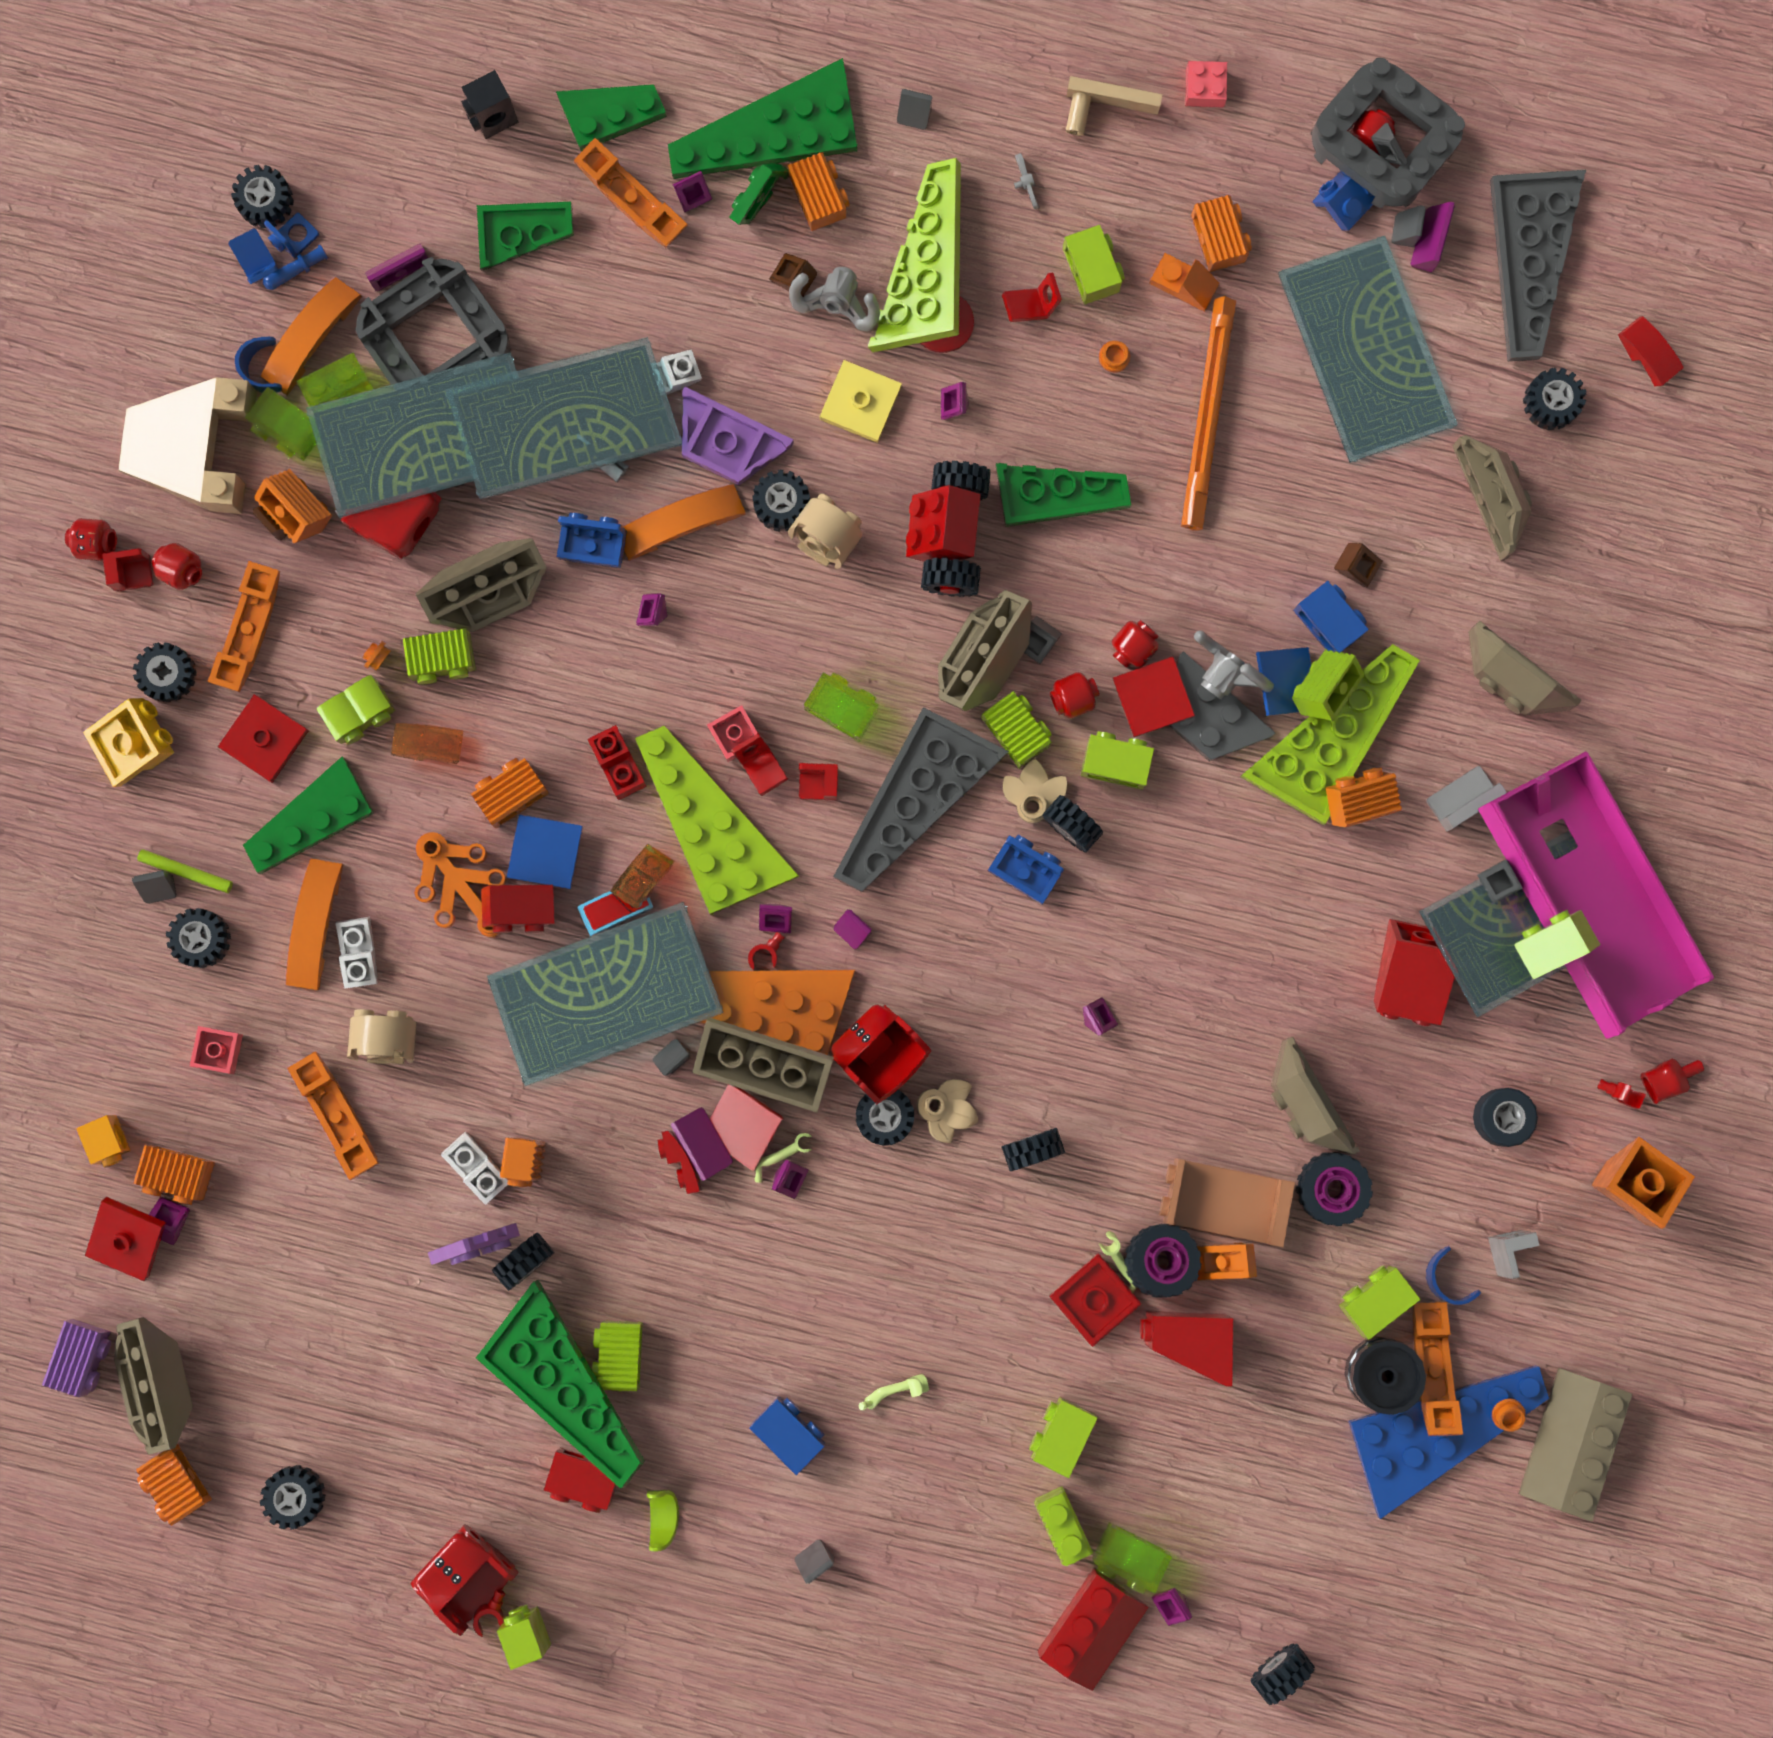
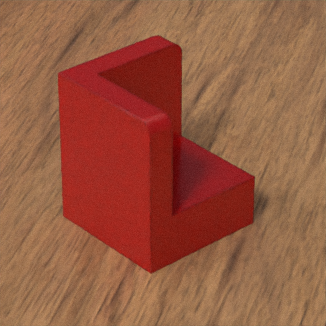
M141 548L102 554L106 585L114 591L118 592L153 586L150 555Z
M799 763V798L837 801L838 764Z

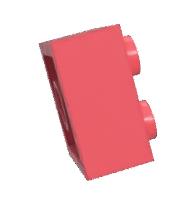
M1188 61L1186 67L1185 106L1224 107L1227 100V62Z
M742 705L707 724L727 762L736 758L731 751L733 748L758 733ZM756 745L748 747L743 753L756 747Z
M198 1026L190 1066L235 1074L243 1034Z

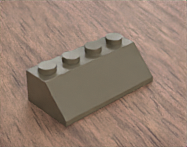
M708 1017L692 1073L817 1113L834 1057Z
M1558 1368L1518 1494L1592 1522L1632 1393Z

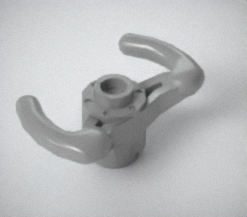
M836 267L833 273L828 274L825 285L804 297L801 296V290L809 281L807 274H799L792 281L789 288L791 305L800 313H808L817 308L826 309L832 314L841 313L849 317L851 322L860 331H871L877 325L880 316L879 304L872 293H867L864 297V302L868 308V316H866L855 295L858 287L857 276L847 267Z
M1200 630L1194 634V639L1214 655L1213 663L1202 677L1204 681L1201 685L1222 700L1225 695L1228 696L1235 686L1259 687L1265 692L1273 690L1274 684L1271 680L1250 664H1245V662L1217 643L1205 632Z

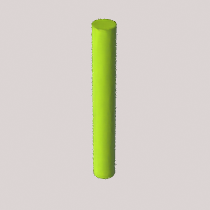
M144 849L140 850L137 857L139 862L227 894L233 886V882Z

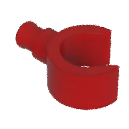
M776 932L773 938L769 939L766 944L756 945L750 950L748 963L753 971H755L754 956L761 950H766L772 955L773 967H776L778 962L776 951L780 947L779 944L785 938L783 935Z
M1601 1079L1597 1087L1606 1091V1094L1611 1095L1619 1103L1634 1109H1640L1646 1096L1644 1093L1631 1090L1632 1086L1621 1082L1616 1084Z
M496 1589L489 1603L479 1606L474 1613L473 1628L480 1637H483V1629L479 1619L483 1615L492 1614L498 1619L500 1626L503 1624L504 1615L501 1607L503 1604L502 1600L506 1594L502 1590Z

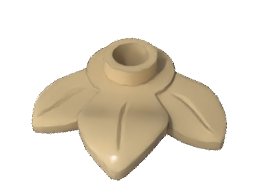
M1036 759L1024 767L1020 778L1005 776L1003 780L1004 796L1009 802L1017 806L1018 815L1028 823L1042 821L1044 819L1043 813L1059 795L1065 796L1067 790L1066 777L1060 776L1048 780L1044 768ZM1035 802L1039 810L1036 813H1030L1027 810L1028 803Z
M956 1079L946 1080L938 1089H928L918 1097L917 1111L924 1120H927L929 1133L936 1140L951 1143L954 1129H967L978 1122L975 1109L970 1103L965 1101L972 1087L970 1083ZM933 1099L938 1102V1108L934 1112L929 1108V1104Z

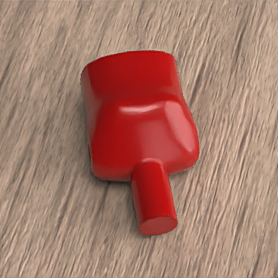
M1672 1058L1653 1069L1641 1073L1640 1077L1653 1103L1658 1104L1666 1099L1688 1092L1690 1089L1688 1078L1704 1072V1066L1700 1060H1696L1681 1067L1678 1061Z

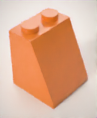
M1638 1137L1605 1162L1591 1186L1645 1225L1663 1229L1695 1176L1641 1137Z

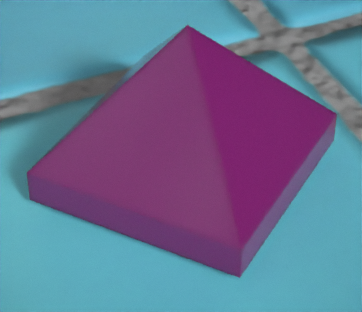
M701 171L673 184L684 212L712 200Z
M959 382L942 388L941 420L965 414L969 407L966 382Z
M644 594L636 625L658 626L668 617L665 595Z
M760 904L759 931L791 933L792 907L781 904Z
M1103 997L1083 1007L1085 1026L1098 1036L1118 1025Z
M785 1160L775 1173L772 1190L795 1199L808 1173V1169Z
M1176 1588L1154 1594L1151 1597L1168 1626L1192 1618L1185 1595Z

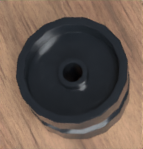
M1374 1337L1364 1340L1353 1348L1346 1360L1344 1376L1348 1390L1357 1401L1377 1413L1394 1415L1406 1412L1419 1401L1425 1390L1426 1373L1422 1360L1413 1349L1394 1339ZM1389 1370V1374H1386L1387 1380L1383 1381L1382 1373Z

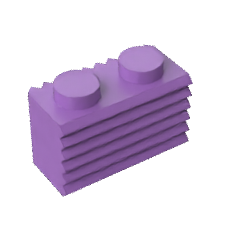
M75 1319L64 1321L42 1385L75 1397H82L88 1395L90 1391H94L100 1378V1373L97 1372L101 1359L104 1360L111 1347V1341L108 1340L110 1331Z

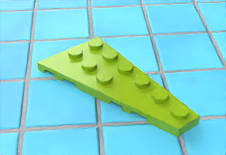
M957 158L927 164L916 198L919 203L914 218L909 219L906 228L909 233L905 245L900 247L886 289L889 294L884 310H880L879 325L875 337H871L868 348L872 352L959 335L961 163Z
M1392 644L1363 669L1364 678H1361L1358 687H1355L1354 692H1351V697H1348L1345 706H1342L1338 716H1335V721L1309 716L1240 777L1318 823L1325 825L1330 817L1326 787L1336 785L1335 780L1338 778L1354 776L1420 660Z
M665 726L635 738L710 915L799 877Z

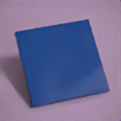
M1309 647L1256 652L1259 672L1274 684L1272 691L1265 692L1262 690L1266 716L1299 713L1292 697L1296 686L1301 684L1310 672L1311 659Z
M519 815L507 878L571 889L583 826Z

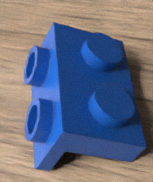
M1340 170L1332 180L1321 186L1319 194L1312 202L1316 207H1325L1341 230L1349 231L1373 205L1372 201L1375 196Z
M569 513L568 517L559 516L558 523L562 526L556 556L559 560L621 568L627 530L621 524H618L619 520L610 517H600L599 521L587 520L588 516L580 513Z
M1009 835L989 867L988 872L1042 905L1064 871L1059 866L1061 861L1048 852H1044L1043 855L1032 849L1034 844L1020 835L1014 838Z

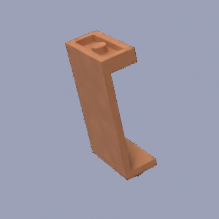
M1176 1158L1174 1165H1168L1165 1183L1170 1184L1168 1197H1162L1159 1215L1164 1216L1163 1223L1284 1247L1295 1182Z

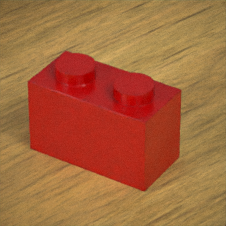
M489 885L481 889L482 928L493 927V933L513 932V927H525V933L544 932V927L555 924L553 885Z
M560 1447L555 1452L544 1491L550 1492V1498L569 1503V1500L572 1499L582 1502V1508L600 1513L601 1509L608 1510L617 1485L584 1455Z

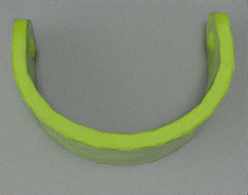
M671 1490L647 1491V1498L650 1501L651 1525L649 1550L662 1551L672 1543L677 1531L679 1520L678 1501Z

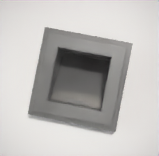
M819 1539L795 1557V1563L806 1584H810L833 1566L834 1557Z

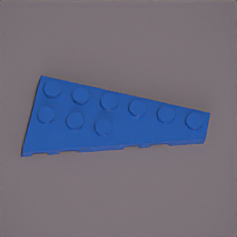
M1531 1366L1455 1389L1456 1401L1459 1400L1463 1435L1428 1436L1421 1400L1406 1412L1394 1415L1376 1412L1349 1420L1377 1517L1381 1519L1502 1433L1504 1430L1498 1428L1492 1420V1410L1498 1402L1504 1399L1518 1400L1525 1409V1415H1527L1548 1400L1549 1396L1539 1366Z

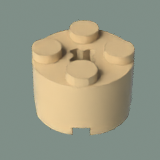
M820 494L817 498L809 500L789 528L788 535L791 540L796 536L801 541L797 547L807 556L824 566H828L830 562L835 563L834 569H839L862 538V532L859 528L862 521L854 513L849 511L845 513L836 507L835 502L829 496Z
M355 1010L354 1017L350 1018L347 1058L358 1061V1055L367 1056V1063L404 1064V1059L409 1063L414 1062L417 1022L413 1020V1017L407 1016V1012L387 1011V1016L374 1015L372 1010Z

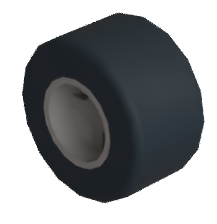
M1499 1088L1490 1090L1480 1097L1474 1108L1473 1120L1475 1129L1484 1140L1492 1145L1511 1147L1521 1145L1530 1139L1537 1127L1538 1114L1535 1104L1528 1095L1517 1089Z

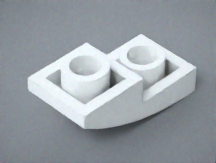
M692 349L664 356L660 362L650 364L661 397L693 385L702 379Z
M370 917L336 922L341 952L339 961L344 989L377 984L376 957Z
M466 1131L441 1153V1156L463 1178V1182L485 1205L507 1186L508 1179L500 1178L501 1170Z

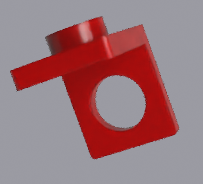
M1053 272L1048 273L1036 289L1004 291L1002 294L1010 322L1048 319L1062 301ZM1049 286L1052 291L1051 302H1049L1047 296V290Z
M759 733L731 750L743 765L761 796L788 780L771 749ZM756 745L751 751L743 753L748 747Z

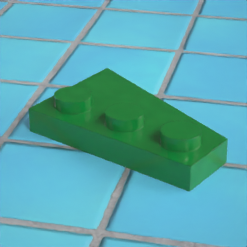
M654 84L556 91L580 151H583L594 138L600 143H604L667 117Z
M571 201L477 205L481 271L574 236L573 206Z

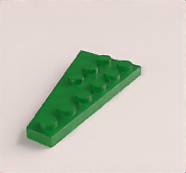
M843 58L668 144L673 179L689 177L699 171L704 175L757 167L759 165L762 166V164L797 161L812 157L820 152H823L824 156L857 152L856 135Z
M533 1281L477 1355L476 1359L622 1489L626 1487L645 1460L540 1281Z

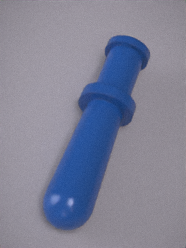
M320 244L318 248L304 256L301 254L297 255V260L264 277L263 285L266 289L274 290L304 270L308 273L311 271V266L324 259L327 260L329 257Z

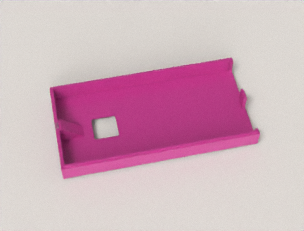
M1583 752L1478 808L1501 852L1523 887L1522 889L1543 927L1552 924L1549 919L1565 910H1568L1570 915L1582 910L1601 945L1596 949L1565 964L1606 1039L1622 1034L1628 1026L1651 1013L1673 1004L1674 999L1696 986L1714 979L1710 968L1588 752ZM1563 819L1578 847L1562 857L1554 859L1540 834V830Z

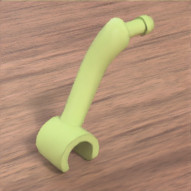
M807 1133L799 1134L793 1144L762 1157L756 1168L755 1182L762 1183L763 1181L762 1166L776 1164L799 1151L805 1153L812 1150L802 1149L798 1144L801 1137L812 1136Z
M1108 1231L1106 1235L1110 1240H1113L1112 1245L1104 1246L1099 1243V1246L1104 1254L1112 1257L1119 1271L1131 1283L1129 1289L1134 1293L1136 1287L1132 1284L1133 1281L1126 1273L1127 1266L1119 1251L1121 1247L1120 1242L1113 1232Z
M919 1374L905 1381L880 1387L866 1397L864 1402L859 1404V1409L862 1411L867 1408L873 1409L885 1397L905 1390H910L912 1397L920 1396L922 1393L929 1391L925 1375Z

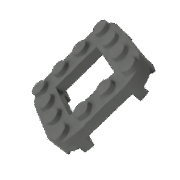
M1376 58L1373 62L1362 66L1328 104L1317 119L1310 135H1312V144L1316 151L1314 155L1316 160L1322 165L1327 159L1374 195L1373 205L1381 209L1384 205H1404L1406 208L1412 204L1417 195L1443 164L1450 159L1462 139L1465 122L1449 105L1398 66L1389 63L1385 58ZM1380 97L1427 132L1426 136L1406 158L1408 162L1405 165H1400L1398 169L1349 133V130L1374 102L1376 103Z
M433 257L422 261V268L371 301L369 297L366 298L360 305L361 310L357 317L356 333L396 392L504 363L511 353L509 336L503 322L488 304L467 274L465 268L457 261L454 262L447 259L434 260ZM444 295L476 342L424 376L392 329Z

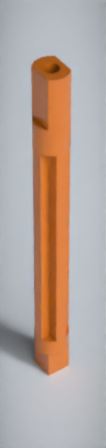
M1226 296L1214 299L1195 438L1183 507L1181 527L1192 531L1203 529L1230 336L1234 321L1236 300Z

